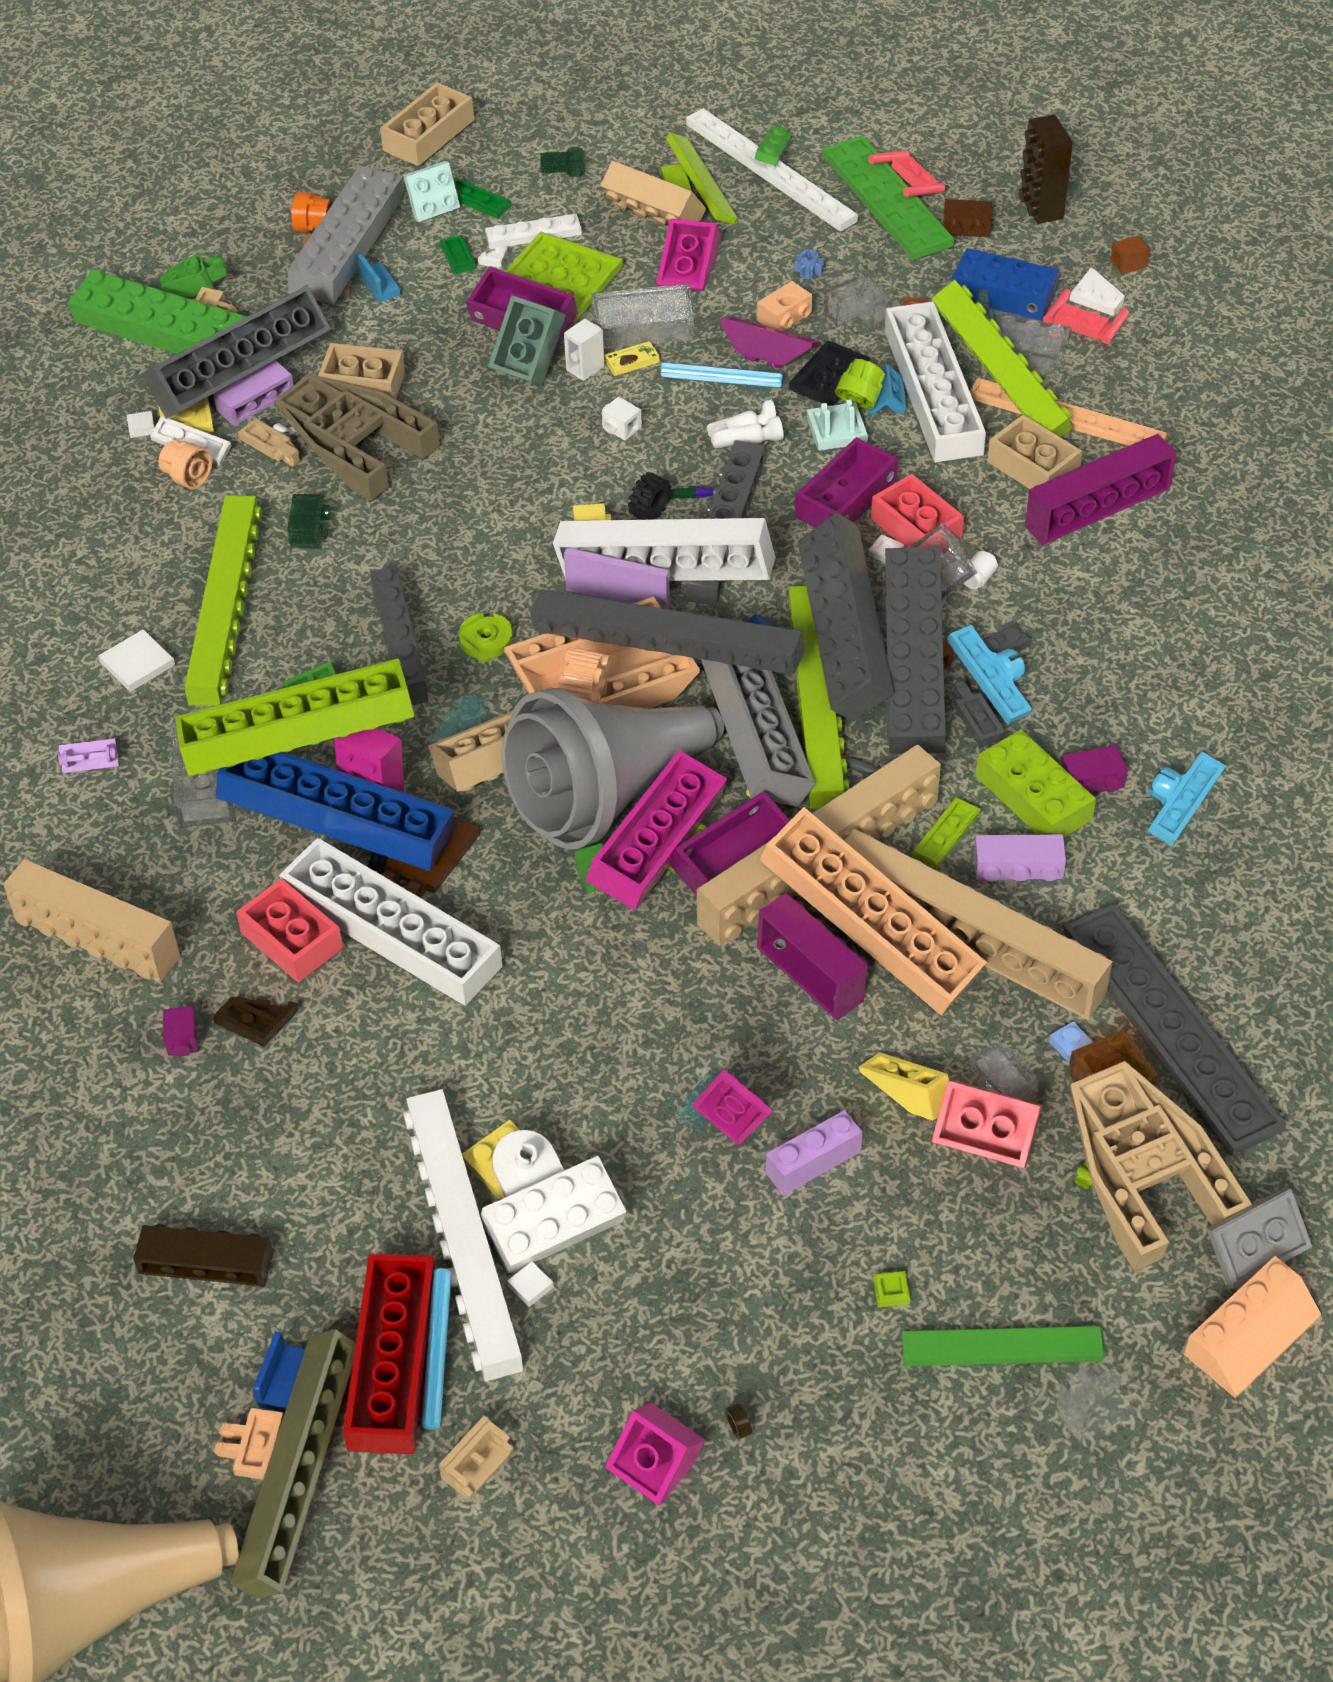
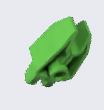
M195 254L170 267L159 279L162 284L161 288L163 291L185 298L197 296L202 287L213 289V282L227 275L224 258L216 255L203 260L201 255Z

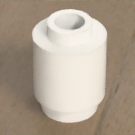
M978 551L962 570L961 580L965 586L970 589L984 586L998 568L994 555L990 552Z

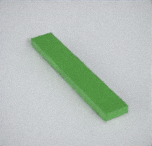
M1100 1326L902 1331L901 1334L904 1366L1103 1361L1104 1358Z

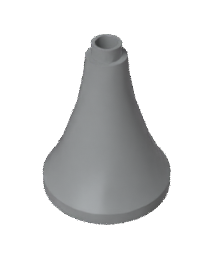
M546 688L525 695L516 704L511 714L502 743V765L506 785L515 807L531 828L561 848H582L594 844L604 837L614 820L632 800L656 780L678 750L693 757L710 749L714 745L715 740L722 737L724 723L720 713L715 708H705L699 704L670 708H637L594 702L577 697L562 689Z

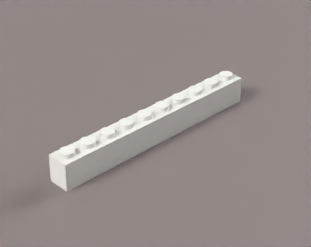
M443 1089L406 1098L408 1111L403 1112L407 1130L413 1129L415 1136L410 1137L414 1155L420 1154L422 1162L417 1163L421 1181L428 1180L429 1188L424 1189L428 1206H435L437 1214H433L432 1219L436 1234L443 1233L444 1240L439 1242L443 1259H450L452 1267L447 1268L451 1272V1287L458 1286L460 1295L455 1296L459 1315L466 1314L468 1323L463 1324L467 1343L474 1342L476 1351L471 1352L475 1372L482 1370L485 1382L522 1372L523 1365L520 1349Z

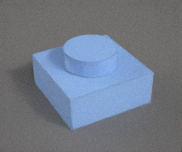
M1074 1021L1049 1036L1051 1045L1067 1062L1091 1049L1093 1041Z

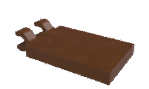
M454 817L452 835L430 871L390 858L385 863L386 870L382 876L397 885L402 880L408 881L409 883L405 889L419 898H422L427 890L435 894L480 836V828Z

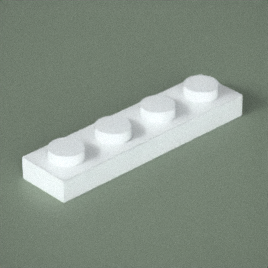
M566 214L559 217L541 218L539 220L485 228V235L489 249H494L495 247L531 243L540 231L558 238L582 235L577 214Z

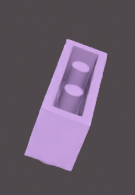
M274 360L215 392L213 395L216 410L234 426L274 404L275 399L293 386L292 374Z
M976 835L974 845L976 880L996 881L1014 879L1016 881H1025L1027 879H1044L1046 881L1063 879L1066 865L1063 835Z
M844 1110L766 1153V1174L784 1196L860 1153L863 1132Z

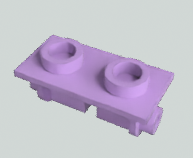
M115 738L59 745L60 754H58L59 765H62L63 773L119 766Z

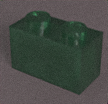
M293 494L287 530L290 548L322 549L323 539L328 537V525L325 521L330 520V505L325 504L324 494Z

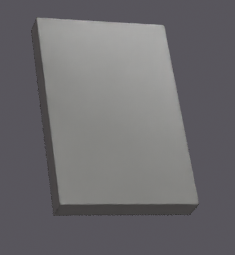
M1288 1187L1276 1191L1207 1228L1227 1286L1231 1289H1236L1245 1284L1274 1256L1284 1263L1313 1247L1292 1189Z

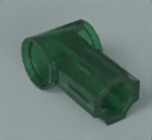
M570 147L566 152L540 153L541 173L566 172L570 177H580L585 173L586 169L585 151L580 147Z

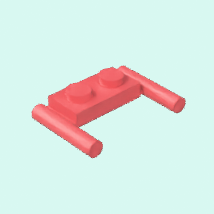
M908 150L869 155L870 164L893 162L891 167L912 186L904 188L905 197L941 193L945 190L944 184L938 183L930 173L910 157Z
M1064 289L1043 317V322L1053 323V325L1097 340L1100 339L1101 342L1109 344L1130 312L1128 309L1122 308L1110 324L1107 317L1066 304L1070 298L1071 291Z

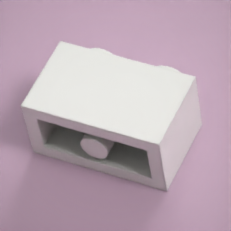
M583 319L564 332L567 371L584 381L604 367L603 329L589 320Z

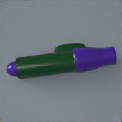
M700 486L673 488L669 490L671 491V496L668 498H705L713 496L714 488Z

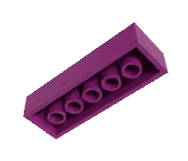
M1155 434L1089 464L1080 466L1073 471L1057 476L1050 481L1036 485L1029 489L1025 527L1042 545H1045L1169 490L1176 451L1159 434Z

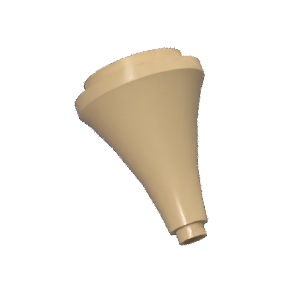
M0 1501V1682H44L80 1651L141 1611L189 1588L220 1577L222 1568L236 1565L238 1560V1544L231 1524L223 1523L214 1526L210 1519L178 1523L125 1525L53 1516L8 1505Z

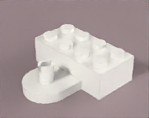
M519 1130L503 1137L494 1150L492 1170L505 1198L482 1208L480 1218L507 1275L524 1268L531 1261L535 1263L623 1222L627 1211L599 1156L564 1170L552 1145L545 1137L533 1131Z

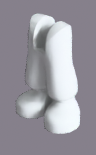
M772 399L763 402L760 415H756L754 411H746L707 425V432L714 448L732 446L734 440L760 444L766 440L780 441L784 437L782 423L779 416H776Z

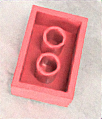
M913 474L872 496L871 520L896 541L903 543L905 548L940 547L941 552L962 539L964 516Z
M282 878L236 911L241 934L298 983L343 949L339 926Z
M951 1079L948 1080L932 1142L1025 1168L1028 1163L1043 1105Z

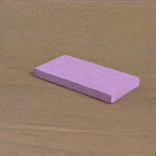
M572 548L566 549L564 553L566 591L631 604L654 597L662 609L669 610V570Z

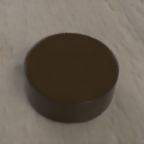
M736 1403L727 1407L725 1410L726 1418L734 1435L739 1439L751 1435V1425L742 1406Z

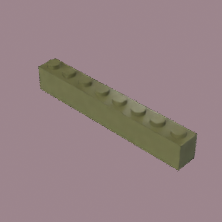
M336 1329L309 1336L230 1581L231 1585L253 1598L283 1593L353 1366L356 1343Z

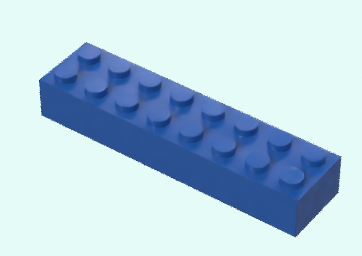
M285 752L268 755L258 760L245 761L232 767H223L217 772V799L428 871L432 869L452 835L453 809Z

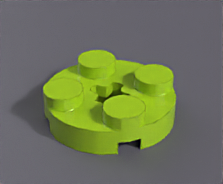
M484 613L470 616L460 627V647L467 655L477 658L480 662H488L492 658L503 655L505 653L504 647L513 645L511 624L499 614H493V617H484ZM483 634H484L485 636H488V635L491 634V636L488 637V638H482V637H481V635H483Z

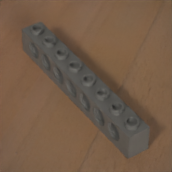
M734 440L732 449L726 452V466L720 469V484H716L714 487V501L708 504V519L746 518L764 465V445ZM725 580L682 581L681 588L685 591L686 601L717 606Z

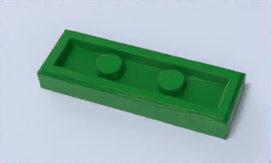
M456 177L453 179L459 203L496 219L511 208L510 200Z

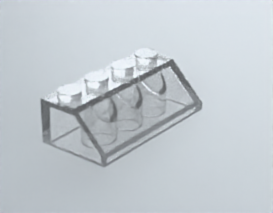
M689 284L592 293L593 324L603 329L604 349L635 346L648 341L651 344L694 340V322Z

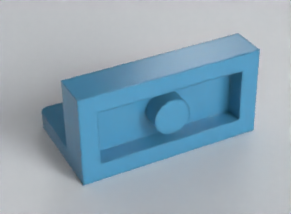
M362 253L357 255L360 277L379 303L401 295L400 288L381 262L370 265Z
M885 363L880 367L885 376L882 381L883 387L874 409H867L871 415H874L885 405L898 414H902L907 410L903 377Z

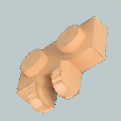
M250 1408L246 1425L225 1423L220 1427L219 1433L223 1437L241 1440V1443L217 1442L213 1452L220 1457L236 1459L233 1467L235 1476L263 1480L284 1414L282 1412Z

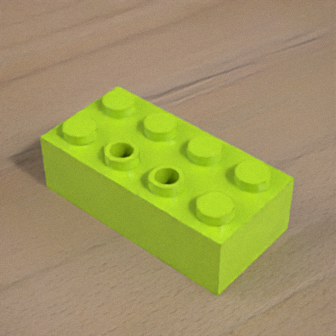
M1020 729L977 755L975 776L1037 835H1063L1064 838L1093 820L1096 798L1023 730Z

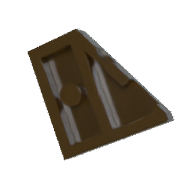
M231 997L214 1014V1023L265 1047L296 1014L298 1003L288 1001L287 1006L270 1005V1000L267 999L249 1000L242 997Z

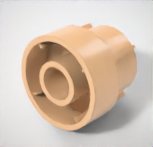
M172 439L171 442L163 447L158 460L161 471L169 474L175 483L191 490L201 486L208 479L212 469V455L210 451L186 441L180 442Z

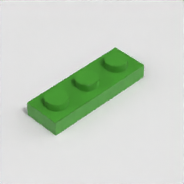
M771 126L756 150L754 159L776 166L791 140L792 132H788L786 128L781 126Z

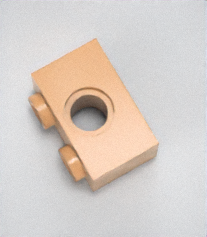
M793 281L757 302V321L764 326L782 331L789 329L794 323L808 317L812 313V294Z

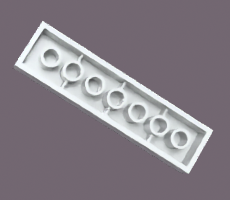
M933 301L886 308L885 334L903 377L905 387L934 463L984 455L986 431Z
M765 518L560 521L553 541L565 580L564 553L567 548L669 570V581L769 580L775 561V553Z
M319 838L312 842L279 875L280 879L282 878L339 926L340 931L464 1006L503 967L499 944Z

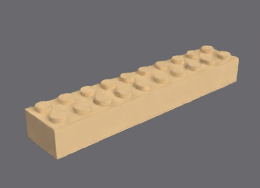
M917 744L812 814L842 840H845L853 829L869 834L876 840L882 837L886 838L894 832L895 828L903 823L911 822L916 814L925 808L930 809L936 804L941 764ZM768 843L697 889V925L719 946L728 940H735L749 926L757 925L759 910L783 894L787 893L791 898L795 895L800 896V894L760 861Z
M853 829L844 841L983 958L987 962L985 967L1086 1020L1091 1018L1106 997L1113 961L1107 959L1103 954L1094 952L1073 939H1068L1053 931L1050 927L1031 920L1023 913L1016 912L1002 905L996 899H991L975 891L972 887L955 881L947 874L924 865L920 860L913 859L899 852L896 848L879 842L869 834Z

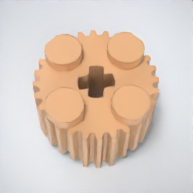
M569 647L565 656V661H569V663L565 666L563 676L560 675L558 688L577 697L600 703V697L605 695L608 680L603 679L604 671L607 672L610 656L590 650Z

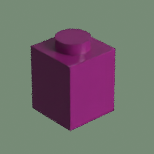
M193 1006L163 1009V1039L168 1056H186L189 1053L199 1052L198 1022Z

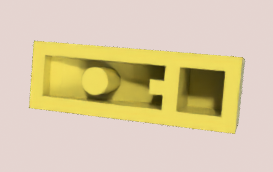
M880 1052L859 1066L860 1073L908 1112L933 1121L938 1118L949 1080L948 1074Z

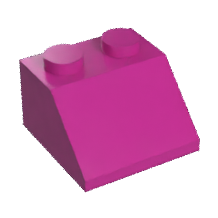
M649 1403L632 1411L605 1468L657 1505H661L690 1470L705 1439L653 1403Z

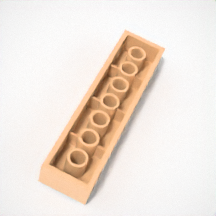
M805 807L766 845L760 858L764 865L941 1016L986 965L987 962Z

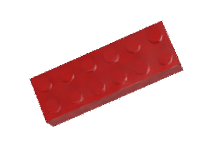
M368 1255L343 1429L347 1452L415 1455L427 1358L433 1271L436 1269L434 1256Z

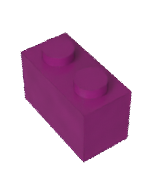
M1117 745L1062 755L1061 767L1089 793L1114 792L1120 788H1125L1128 770Z

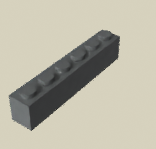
M395 566L370 571L373 595L389 659L399 658L411 704L416 705L429 702L426 679L397 568Z

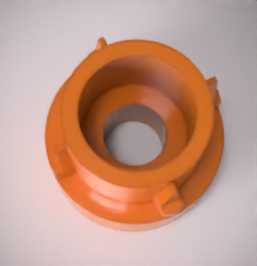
M297 191L293 199L291 212L293 230L301 233H312L332 206L333 200L316 196L311 192Z

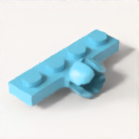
M972 625L950 633L947 638L948 643L1007 725L1029 716L1033 709L1014 684V681L1021 679L1025 672L1024 660L1021 657L1010 661V658L1019 655V653L1014 649H1005L998 653L991 652Z
M1201 751L1188 772L1184 775H1180L1169 767H1163L1160 770L1163 774H1158L1155 777L1152 787L1148 791L1151 797L1162 802L1163 808L1147 832L1173 846L1222 774L1226 765Z

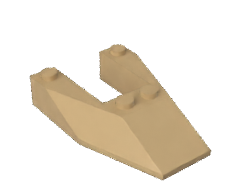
M1125 1061L1070 1084L1069 1088L1090 1178L1117 1244L1134 1271L1161 1260L1169 1244L1166 1236L1139 1195V1191L1179 1174L1212 1226L1252 1205L1202 1126Z

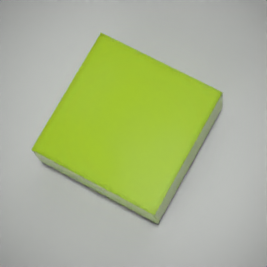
M905 1271L873 1274L877 1308L910 1304Z

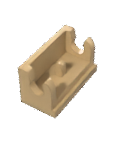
M483 1416L439 1463L441 1479L470 1500L514 1452V1447L507 1442L510 1437L489 1421L486 1416Z

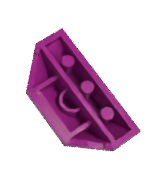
M733 316L721 317L720 320L737 353L745 355L744 359L758 362L761 359L768 361L767 365L775 368H781L783 365L792 363L818 347L820 343L819 340Z

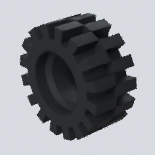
M646 472V475L643 474L641 476V480L638 479L636 481L637 486L631 490L633 494L629 495V500L631 501L628 503V511L631 515L641 520H656V517L661 515V511H665V504L669 503L668 497L671 496V491L669 490L672 486L667 479L652 472Z

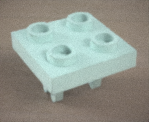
M444 161L403 175L414 218L417 222L460 208L449 162Z
M851 399L846 400V404L827 406V403H822L820 408L807 409L806 417L818 451L846 447L856 437L868 442V435L856 402L852 403Z

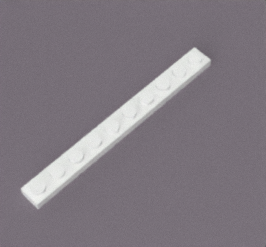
M704 108L686 117L687 126L841 232L858 221L857 213L781 161L774 166L754 159L759 146Z

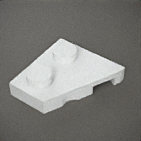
M1093 268L1088 270L1070 294V301L1112 316L1122 306L1125 298L1118 289Z

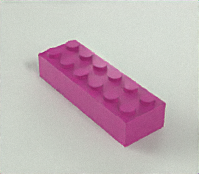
M678 750L593 858L585 881L635 911L670 866L674 849L692 837L720 800L727 778Z

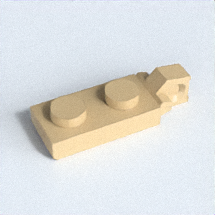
M258 419L253 420L237 432L240 440L276 461L282 459L292 467L301 462L298 455L299 451L291 443V438Z

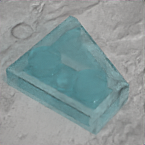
M484 697L456 698L432 735L431 744L484 723Z

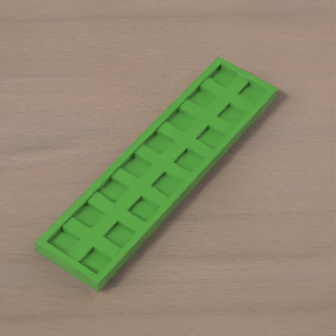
M863 135L823 148L822 156L912 260L954 246L952 235L917 196H904V188L908 186L887 162L869 163V155L879 153Z

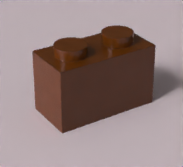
M945 199L944 228L953 236L990 237L992 201Z

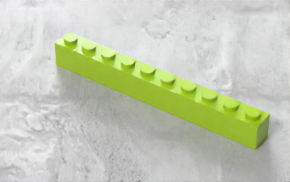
M225 495L184 687L188 705H221L223 696L228 694V680L226 678L227 675L231 676L232 660L230 658L231 655L235 656L236 641L234 638L239 636L240 633L238 617L243 616L244 613L242 597H247L248 586L246 578L251 577L250 559L255 557V545L253 542L257 541L259 536L257 522L262 521V508L257 506L256 496Z
M789 586L788 606L791 630L802 631L804 653L795 673L804 756L815 782V785L808 793L809 808L820 809L849 790V781L843 780V775H847L846 758H841L840 755L844 754V738L838 737V733H842L841 716H836V712L830 708L807 587Z

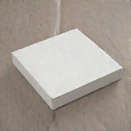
M144 630L139 631L98 656L100 663L130 692L175 665L174 658Z

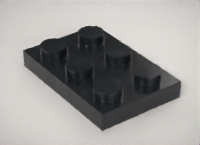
M827 340L789 382V390L817 402L827 403V406H833L840 399L835 394V389L843 373H846L850 363H853L855 359L870 362V357Z

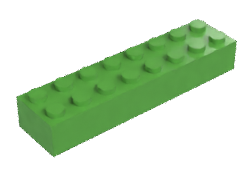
M94 269L91 270L68 301L73 319L77 323L175 354L247 317Z

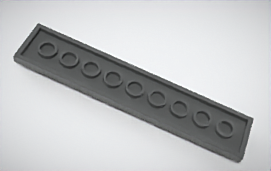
M1115 904L1064 925L1063 933L1068 939H1073L1080 945L1094 952L1101 953L1107 959L1113 961L1107 989L1108 993L1232 1156L1284 1132L1286 1123Z

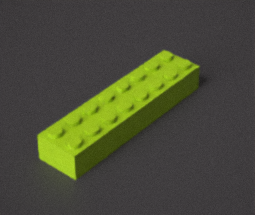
M398 658L175 716L174 718L179 749L188 776L205 774L211 770L223 767H232L238 763L253 759H262L268 755L280 752H289L302 746L316 745L325 740L346 737L363 730H373L382 725L403 722L415 716Z

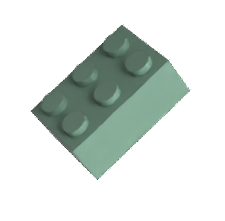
M511 295L488 367L542 386L566 314Z

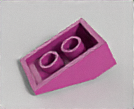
M670 218L656 282L657 286L704 291L717 257L721 238L716 223Z
M724 1069L720 1070L691 1105L738 1145L773 1111L763 1103L760 1097L751 1093L735 1076L729 1074Z

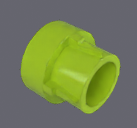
M855 359L853 363H850L846 373L844 372L835 389V394L845 402L851 399L852 403L856 402L859 408L865 410L874 409L883 387L882 381L885 373L880 367L869 361Z

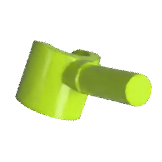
M1085 1159L1083 1165H1080L1077 1169V1176L1074 1182L1088 1190L1093 1183Z

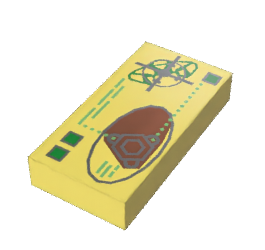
M650 341L604 355L605 363L614 376L659 363V355Z

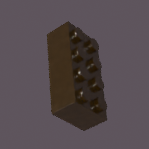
M1055 114L1028 119V128L1025 130L1026 147L1022 153L1024 166L1020 173L1022 185L1019 189V199L1025 203L1029 216H1033L1037 224L1064 219L1073 142Z

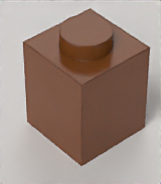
M1138 235L1113 242L1110 261L1121 275L1147 267L1150 248Z

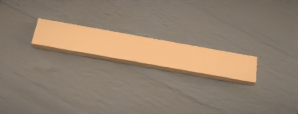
M981 378L976 379L970 390L974 401L1021 414L997 383ZM1055 401L1059 407L1064 405L1071 414L1072 418L1069 421L1073 430L1127 446L1155 434H1159L1165 441L1167 439L1168 433Z

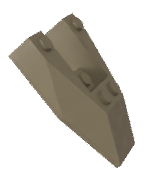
M308 374L274 400L276 407L309 447L354 492L370 501L388 488L386 465L354 447L371 432L378 433L422 459L440 446L437 422L378 390Z

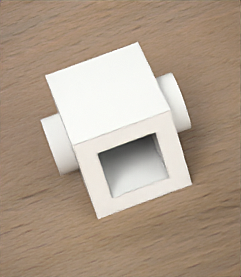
M617 397L602 409V426L608 433L614 434L626 441L642 428L641 409Z

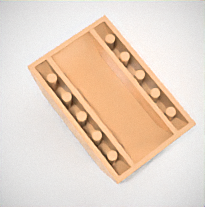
M654 597L633 603L661 608ZM549 633L504 647L506 656L528 694L546 688H558L560 675L563 676L565 666L569 663V661H565L569 647L590 650L610 656L607 672L604 671L603 679L608 680L605 695L600 697V703L652 708L675 700L699 673V667L692 657L646 651Z

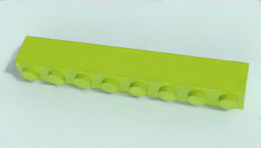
M954 280L934 295L931 299L937 310L1022 415L1027 416L1059 437L1064 436L1073 429L1069 421L1072 418L1069 411L1064 405L1059 407L1055 403L1058 399L1050 388L1045 390L1042 387L1043 380L1035 370L1032 372L1028 370L1027 366L1029 363L1021 353L1015 354L1012 350L1015 346L1007 336L1001 337L998 333L1001 329L993 319L988 321L984 316L987 312L979 302L974 304L970 299L973 295L965 285L961 287Z

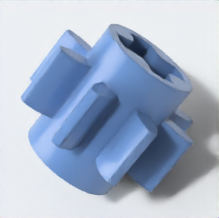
M804 250L800 255H796L794 272L800 271V277L813 279L817 275L822 274L824 258H818L816 251Z

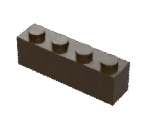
M156 1224L154 1226H142L133 1259L138 1274L265 1287L273 1251L269 1237L259 1234L239 1235L224 1230L209 1232L193 1227L179 1229Z

